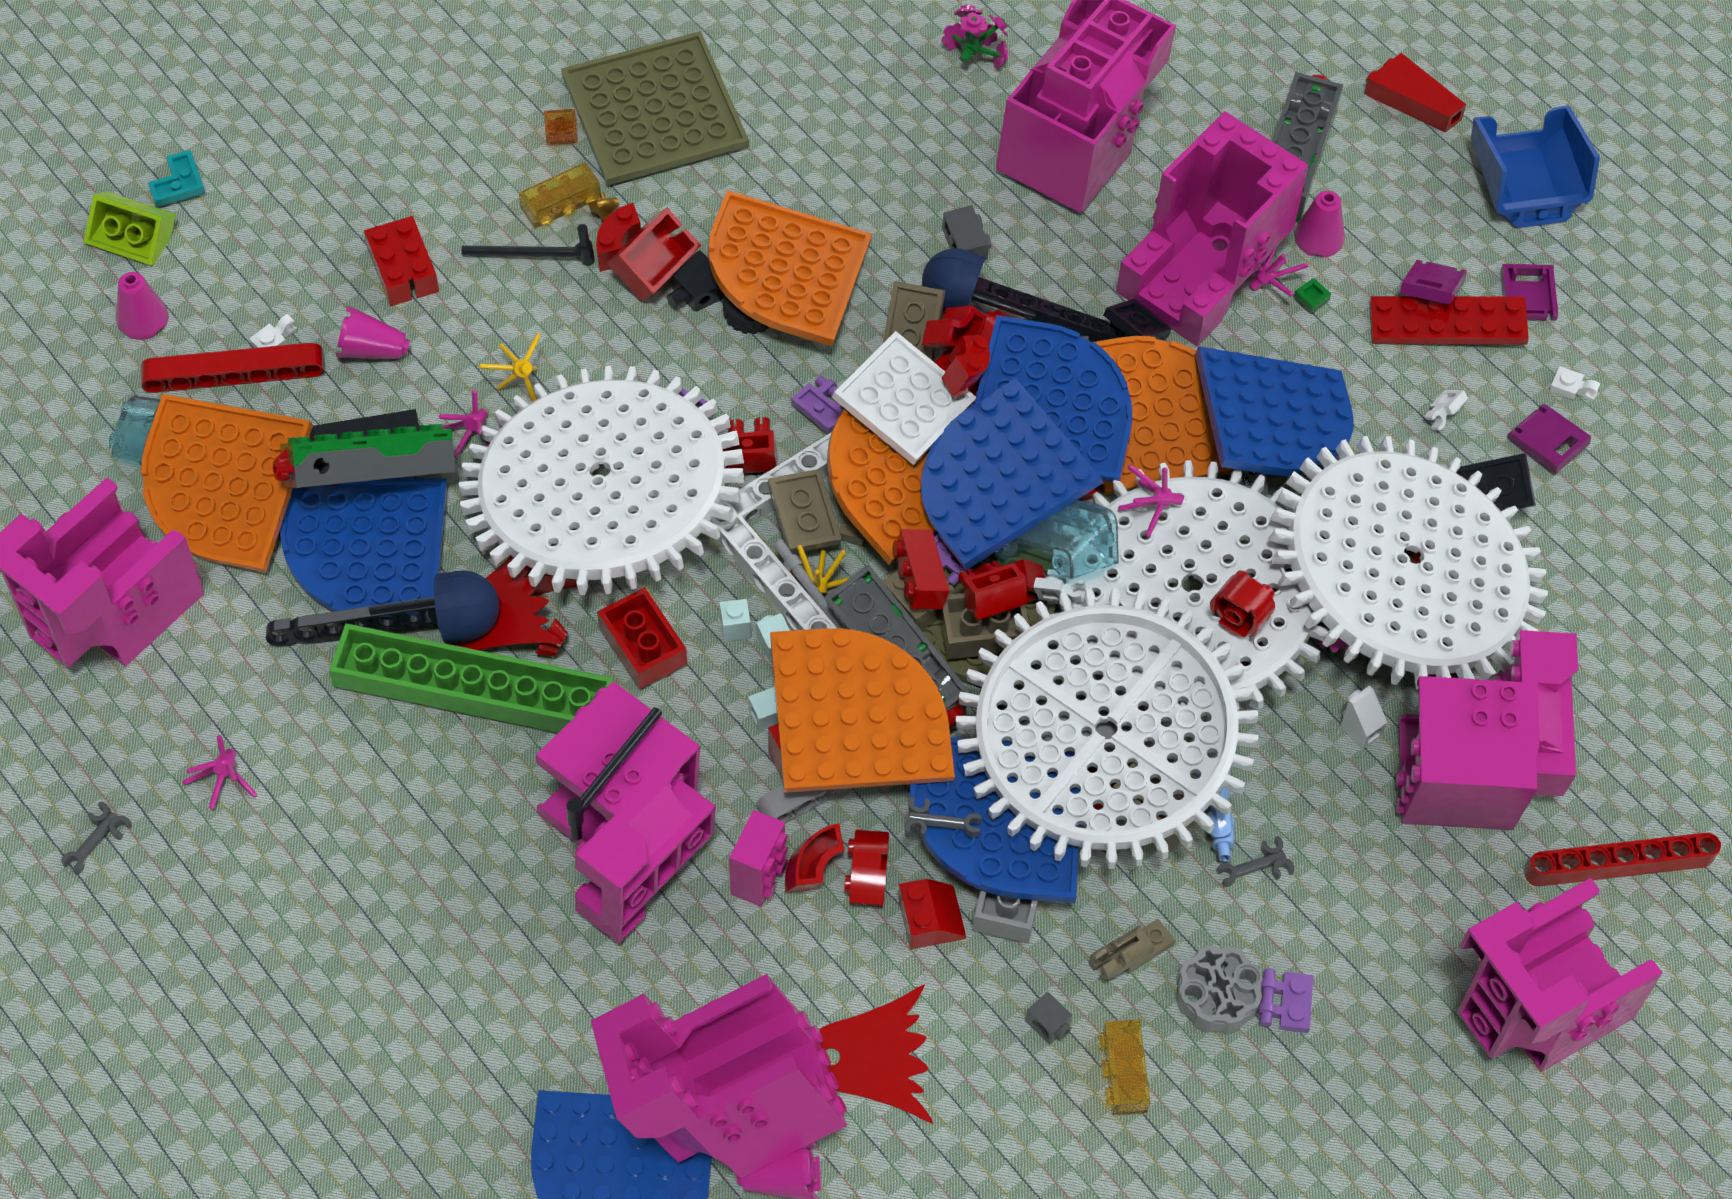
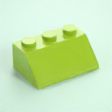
M109 191L93 194L83 243L153 266L171 239L176 214Z

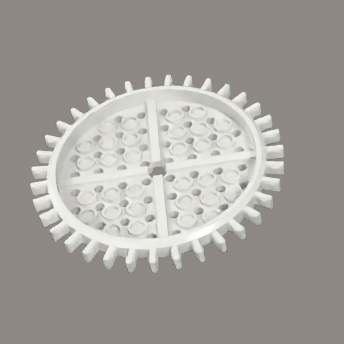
M605 366L604 380L591 381L587 369H581V383L569 387L563 375H558L557 391L547 394L539 383L534 385L537 400L531 404H528L524 399L516 395L513 399L518 411L517 414L511 417L499 409L495 412L497 422L503 426L499 431L482 426V439L491 442L489 446L470 444L471 458L480 459L482 462L462 463L464 477H476L478 480L459 482L461 496H479L478 498L460 501L463 516L478 512L483 513L465 520L468 531L472 534L489 528L488 531L475 537L479 550L482 551L498 542L499 546L489 553L491 561L495 566L511 555L514 559L507 565L511 577L515 578L527 565L533 568L528 575L531 586L536 587L546 573L553 575L552 585L556 593H560L566 578L577 579L576 584L579 595L586 594L588 580L601 579V585L605 594H611L613 587L612 578L625 576L627 584L633 590L637 588V572L648 569L656 582L661 580V571L658 564L667 559L680 571L684 568L682 556L679 553L681 550L687 547L698 556L704 553L702 542L697 539L700 533L716 540L720 537L719 527L710 522L713 517L731 522L733 518L731 507L720 505L721 500L740 503L741 499L739 488L727 487L725 483H744L743 468L726 469L725 466L743 464L742 449L723 452V449L739 445L737 431H732L718 436L717 433L731 426L727 413L709 421L708 418L718 412L714 399L697 408L695 404L702 399L700 388L695 386L682 397L679 395V392L682 390L679 377L676 376L665 389L659 386L661 380L658 370H653L648 381L644 383L638 381L634 366L629 367L625 380H614L611 366ZM599 464H604L605 468L610 470V473L605 477L603 475L592 476L591 474L599 468Z
M1363 436L1357 444L1360 454L1356 455L1346 439L1342 440L1335 449L1340 460L1337 461L1326 447L1322 448L1316 456L1317 460L1324 467L1323 470L1309 457L1305 459L1299 469L1312 481L1309 482L1295 471L1292 473L1286 484L1299 492L1301 496L1283 488L1276 501L1293 509V512L1276 508L1271 516V521L1288 526V530L1275 528L1269 536V542L1288 545V550H1277L1272 557V564H1291L1292 571L1285 572L1278 582L1280 586L1298 584L1301 592L1297 593L1289 604L1292 608L1307 603L1310 605L1314 612L1311 613L1304 624L1307 629L1316 626L1322 621L1330 629L1322 644L1328 647L1335 643L1339 637L1350 646L1345 652V662H1351L1359 652L1371 658L1367 666V674L1370 676L1379 669L1381 663L1392 667L1391 684L1397 685L1403 678L1405 671L1414 672L1416 690H1418V677L1428 676V674H1436V677L1451 678L1450 673H1456L1458 678L1475 679L1471 671L1473 667H1475L1483 680H1491L1496 671L1488 661L1490 658L1503 672H1506L1514 661L1502 648L1504 647L1510 652L1511 641L1516 639L1514 634L1518 635L1520 630L1539 631L1524 622L1523 619L1525 618L1536 624L1543 619L1546 611L1529 605L1528 602L1533 601L1541 604L1548 596V591L1530 586V581L1540 582L1546 575V569L1531 568L1527 564V561H1534L1541 551L1539 547L1522 548L1520 541L1526 538L1531 529L1529 526L1512 528L1508 521L1511 520L1518 509L1516 506L1508 507L1503 511L1498 509L1494 502L1499 497L1501 490L1498 487L1494 488L1487 495L1476 487L1482 477V473L1479 471L1472 474L1468 480L1458 475L1456 472L1460 468L1461 459L1457 457L1450 462L1447 468L1436 463L1438 458V448L1432 447L1425 459L1415 456V441L1410 439L1403 448L1402 453L1394 452L1391 436H1385L1380 444L1381 452H1374L1368 436ZM1406 548V550L1415 553L1419 551L1421 553V563L1415 564L1410 562V558L1404 553V549Z
M1186 460L1183 467L1184 477L1170 478L1169 468L1166 463H1161L1159 468L1160 480L1155 483L1162 487V468H1167L1168 488L1171 489L1172 493L1182 494L1183 503L1181 505L1170 504L1169 507H1163L1159 517L1164 516L1167 519L1157 521L1150 538L1147 540L1141 537L1146 535L1157 506L1148 505L1123 511L1118 510L1120 505L1133 503L1135 498L1152 497L1153 493L1138 483L1139 477L1136 476L1138 488L1129 492L1121 481L1114 480L1113 490L1118 498L1111 503L1098 492L1094 493L1093 504L1100 510L1095 517L1080 508L1076 510V520L1086 526L1082 534L1067 527H1064L1062 530V539L1075 544L1073 552L1055 547L1052 551L1053 560L1069 564L1067 571L1048 569L1047 577H1056L1062 580L1064 584L1076 578L1084 580L1086 587L1074 590L1075 593H1081L1083 600L1081 602L1070 600L1072 609L1086 607L1084 596L1088 588H1092L1093 592L1100 594L1098 597H1095L1096 606L1110 605L1109 595L1112 588H1118L1120 593L1119 606L1133 608L1134 598L1139 591L1145 593V606L1143 610L1151 613H1156L1158 607L1151 605L1152 603H1161L1164 598L1170 600L1169 613L1166 619L1177 623L1174 620L1175 617H1181L1187 610L1193 612L1192 622L1186 630L1192 635L1196 636L1197 632L1208 625L1213 627V636L1204 644L1210 652L1225 643L1231 646L1230 655L1219 661L1223 670L1241 664L1243 661L1250 663L1249 666H1244V675L1230 681L1232 690L1252 686L1254 692L1251 701L1258 710L1263 708V695L1258 690L1268 684L1280 697L1285 695L1286 686L1278 677L1284 671H1287L1300 682L1304 679L1305 670L1294 662L1298 655H1302L1315 663L1319 661L1320 651L1308 645L1307 641L1310 637L1324 641L1330 629L1319 625L1307 629L1304 624L1311 613L1314 612L1310 605L1307 603L1292 608L1289 604L1293 597L1301 592L1298 584L1280 586L1278 582L1286 569H1292L1291 564H1272V557L1277 550H1288V545L1269 542V536L1275 528L1288 530V526L1271 521V516L1276 508H1281V503L1276 500L1283 487L1278 489L1269 499L1260 494L1265 486V477L1262 475L1257 477L1251 488L1240 485L1242 470L1234 469L1229 481L1217 479V462L1211 461L1207 469V477H1193L1194 468L1191 460ZM1236 507H1242L1243 510H1242V511H1236L1235 508H1236ZM1197 512H1204L1205 515H1203V516H1198L1196 513H1197ZM1122 521L1128 522V524L1125 526L1120 525L1119 523ZM1264 521L1266 524L1258 525L1257 522ZM1219 526H1226L1227 529H1225V530H1220V529H1218V527H1219ZM1183 530H1186V531L1189 532V533L1186 534V535L1180 534V532L1183 531ZM1110 540L1112 543L1104 544L1103 541ZM1247 540L1249 543L1241 544L1240 541ZM1203 545H1209L1210 548H1209V549H1203L1202 546H1203ZM1169 549L1172 553L1165 554L1163 551ZM1127 554H1131L1134 557L1131 559H1127L1124 556ZM1264 554H1269L1272 557L1269 559H1265L1262 556ZM1088 559L1095 560V562L1091 564L1087 563L1086 561ZM1231 559L1233 562L1227 564L1224 560ZM1186 564H1193L1194 567H1193V568H1186L1185 565H1186ZM1153 568L1156 571L1154 573H1148L1146 570ZM1239 570L1254 574L1255 577L1253 579L1278 590L1273 596L1275 602L1274 613L1253 637H1251V634H1247L1246 637H1239L1229 632L1218 622L1221 617L1213 616L1210 609L1211 599L1225 582ZM1110 573H1115L1117 575L1114 578L1108 577ZM1188 576H1193V578L1198 579L1203 584L1199 591L1192 590L1187 592L1183 589L1182 584L1188 579ZM1209 578L1216 579V582L1210 583L1207 580ZM1170 583L1177 584V586L1174 588L1169 587L1168 585ZM1131 588L1139 589L1137 592L1130 591ZM1193 597H1197L1200 600L1198 602H1192L1190 599ZM1047 601V605L1060 604L1057 601ZM1282 622L1284 625L1277 627L1274 623ZM1130 634L1127 636V638L1129 640L1136 639V636ZM1094 639L1088 640V643L1090 645H1094L1097 643V641ZM1260 641H1264L1267 643V645L1259 646L1257 643ZM1157 650L1149 651L1151 655H1157L1159 653ZM1116 654L1110 656L1112 660H1118L1120 658ZM1073 659L1071 663L1073 665H1078L1080 661L1078 659ZM1173 665L1172 669L1178 671L1181 669V666ZM1134 670L1132 673L1134 675H1141L1142 671ZM1099 674L1093 676L1095 680H1099L1102 677ZM1197 680L1194 682L1197 686H1202L1205 684L1201 680ZM1157 685L1155 689L1158 691H1162L1165 689V687L1162 685ZM1184 700L1178 702L1180 706H1186L1188 704ZM1236 702L1237 711H1239V703ZM1204 716L1207 722L1211 720L1210 717Z
M1088 588L1084 596L1086 607L1072 609L1071 601L1066 592L1060 594L1061 613L1050 616L1047 607L1041 601L1037 602L1036 615L1040 621L1033 626H1030L1017 613L1014 616V625L1021 634L1014 640L1009 638L1006 633L997 629L994 632V640L999 646L1004 648L1002 653L996 656L983 648L978 652L979 660L991 667L989 673L986 675L968 669L966 673L968 682L982 687L980 695L960 692L959 704L977 708L976 716H956V728L976 729L977 733L975 738L957 741L958 753L979 751L980 759L963 765L965 777L985 771L988 780L974 787V796L976 799H979L995 791L1000 797V800L993 803L989 808L991 819L993 820L1005 810L1010 809L1016 815L1007 827L1008 834L1011 837L1016 835L1025 824L1036 830L1030 838L1031 850L1036 851L1042 844L1045 836L1058 841L1054 847V857L1057 861H1061L1064 857L1068 844L1082 847L1080 852L1081 867L1088 866L1091 860L1092 849L1106 850V863L1109 869H1115L1117 849L1130 848L1132 860L1136 866H1142L1143 851L1141 846L1150 843L1155 844L1157 853L1162 860L1168 858V844L1164 838L1176 834L1180 842L1188 849L1192 846L1193 838L1186 829V826L1193 821H1196L1207 833H1211L1214 829V822L1204 811L1212 805L1220 812L1228 815L1231 812L1232 804L1227 799L1218 795L1223 787H1226L1233 792L1242 794L1245 789V782L1229 775L1231 768L1236 767L1246 771H1252L1254 759L1235 754L1236 747H1257L1258 744L1257 734L1238 732V724H1252L1258 721V710L1237 711L1236 702L1247 701L1253 698V687L1249 686L1232 690L1230 681L1244 675V666L1241 663L1226 670L1222 669L1219 661L1230 655L1231 646L1225 643L1210 652L1204 644L1213 636V627L1211 625L1206 626L1194 636L1186 630L1192 622L1193 612L1190 610L1181 615L1177 623L1166 619L1169 613L1170 600L1164 598L1159 604L1157 612L1151 613L1143 610L1145 606L1144 592L1139 591L1134 598V607L1131 608L1119 606V589L1112 588L1109 595L1110 605L1096 606L1094 592L1092 588ZM1132 634L1136 636V639L1129 640L1127 636ZM1094 639L1097 643L1090 645L1088 640ZM1056 644L1058 648L1052 650L1048 646ZM1157 650L1159 653L1157 655H1151L1149 651ZM1116 654L1120 658L1118 660H1112L1110 656ZM1073 659H1078L1080 663L1078 665H1073L1071 661ZM1034 664H1039L1041 668L1035 670L1031 666ZM1179 665L1181 669L1176 671L1172 669V666ZM1134 670H1140L1142 671V674L1134 675L1132 672ZM1099 674L1103 678L1101 680H1095L1093 676ZM1061 679L1063 684L1056 685L1054 681ZM1197 680H1201L1205 684L1202 686H1197L1194 682ZM1017 684H1022L1024 688L1021 690H1017L1014 688V686ZM1157 685H1162L1165 687V689L1162 691H1158L1155 689V687ZM1123 690L1125 694L1119 696L1116 694V691ZM1078 695H1084L1086 699L1078 700L1076 697ZM1043 699L1047 703L1045 705H1039L1037 704V701ZM1184 700L1188 704L1186 706H1180L1178 702ZM1000 704H1004L1007 706V708L1005 710H999L997 706ZM1145 705L1148 707V710L1141 711L1138 707ZM1101 710H1106L1109 714L1106 716H1101L1099 712ZM1061 715H1067L1069 719L1066 721H1062L1059 719V717ZM1208 716L1211 720L1204 722L1201 720V717ZM1021 720H1028L1030 723L1023 726L1019 722ZM1111 721L1117 726L1118 730L1111 736V739H1105L1104 736L1095 731L1097 724ZM1163 721H1169L1171 725L1168 727H1164L1161 723ZM1123 726H1130L1131 730L1125 732L1121 728ZM1088 730L1092 734L1087 737L1083 736L1082 732ZM1045 735H1049L1052 737V739L1050 741H1044L1042 737ZM1190 736L1194 741L1186 742L1184 738ZM1005 740L1012 742L1010 746H1004L1002 743ZM1151 741L1154 743V746L1146 747L1144 743ZM1107 746H1112L1114 748V751L1107 752L1104 748ZM1072 751L1075 755L1067 757L1065 752ZM1209 752H1214L1217 754V757L1210 758L1207 756V754ZM1027 756H1033L1035 760L1032 762H1027L1025 758ZM1169 757H1175L1177 759V762L1170 763L1167 761V759ZM1129 762H1135L1137 764V767L1130 768L1127 764ZM1089 767H1095L1097 768V771L1095 773H1090L1087 769ZM1053 771L1056 772L1058 775L1054 778H1050L1047 774ZM1192 773H1198L1201 777L1199 779H1193L1190 775ZM1011 776H1014L1018 780L1014 783H1011L1007 779ZM1152 778H1158L1160 779V783L1153 784L1150 780ZM1116 782L1120 784V787L1113 789L1110 785ZM1076 787L1080 789V792L1073 794L1070 790ZM1037 792L1040 794V797L1033 799L1030 794ZM1175 794H1182L1184 798L1176 800L1173 796ZM1139 798L1143 800V803L1136 805L1133 801ZM1100 803L1103 805V808L1096 810L1093 808V805ZM1060 808L1063 810V813L1056 815L1053 813V810ZM1160 814L1166 816V818L1158 820L1156 817ZM1122 819L1126 821V824L1119 826L1116 824V821ZM1079 824H1082V825H1084V826L1086 827V829H1085V828H1079V827H1076V826L1079 825Z

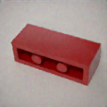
M901 529L897 540L893 542L892 549L893 555L897 557L899 563L898 573L903 578L904 595L909 599L911 609H943L950 590L932 530Z

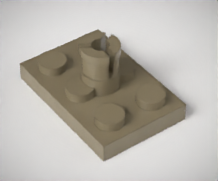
M894 281L883 343L896 331L933 361L935 349L922 345L923 334L927 321L941 320L946 290Z
M820 469L768 479L767 484L783 537L792 553L798 552V545H802L803 550L806 551L841 543L842 538Z

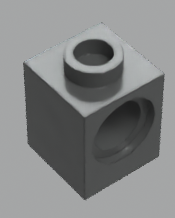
M1047 991L1027 1009L1025 1022L1050 1045L1056 1039L1062 1040L1068 1035L1072 1029L1070 1025L1073 1015Z

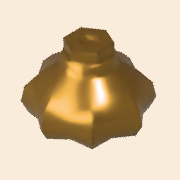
M605 192L600 193L601 199L589 203L591 211L599 215L601 221H604L619 206L617 197L605 198Z

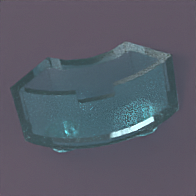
M133 395L127 402L122 403L115 433L112 432L109 438V447L112 448L111 457L142 462L145 444L160 399Z

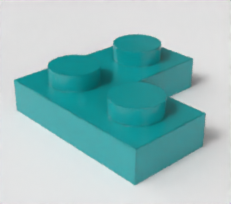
M191 150L166 156L172 175L148 182L156 207L205 193Z

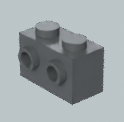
M970 205L943 212L942 228L951 249L959 248L978 253L979 255L986 256L985 260H987L988 250L991 248V240L988 233L984 234L982 218L980 214L975 213L973 206Z

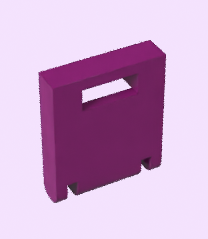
M1417 259L1401 283L1400 294L1409 295L1410 298L1418 297L1439 302L1438 304H1451L1465 282L1467 270L1461 269V271H1457L1455 267L1432 262L1423 264L1422 260Z
M1502 264L1500 274L1503 296H1525L1527 320H1547L1548 314H1550L1551 320H1557L1558 304L1553 265ZM1517 276H1539V281L1515 280Z
M1546 404L1539 406L1538 410L1536 409L1507 435L1511 443L1555 474L1590 445L1591 436ZM1570 439L1568 445L1570 449L1563 455L1557 453L1556 450Z

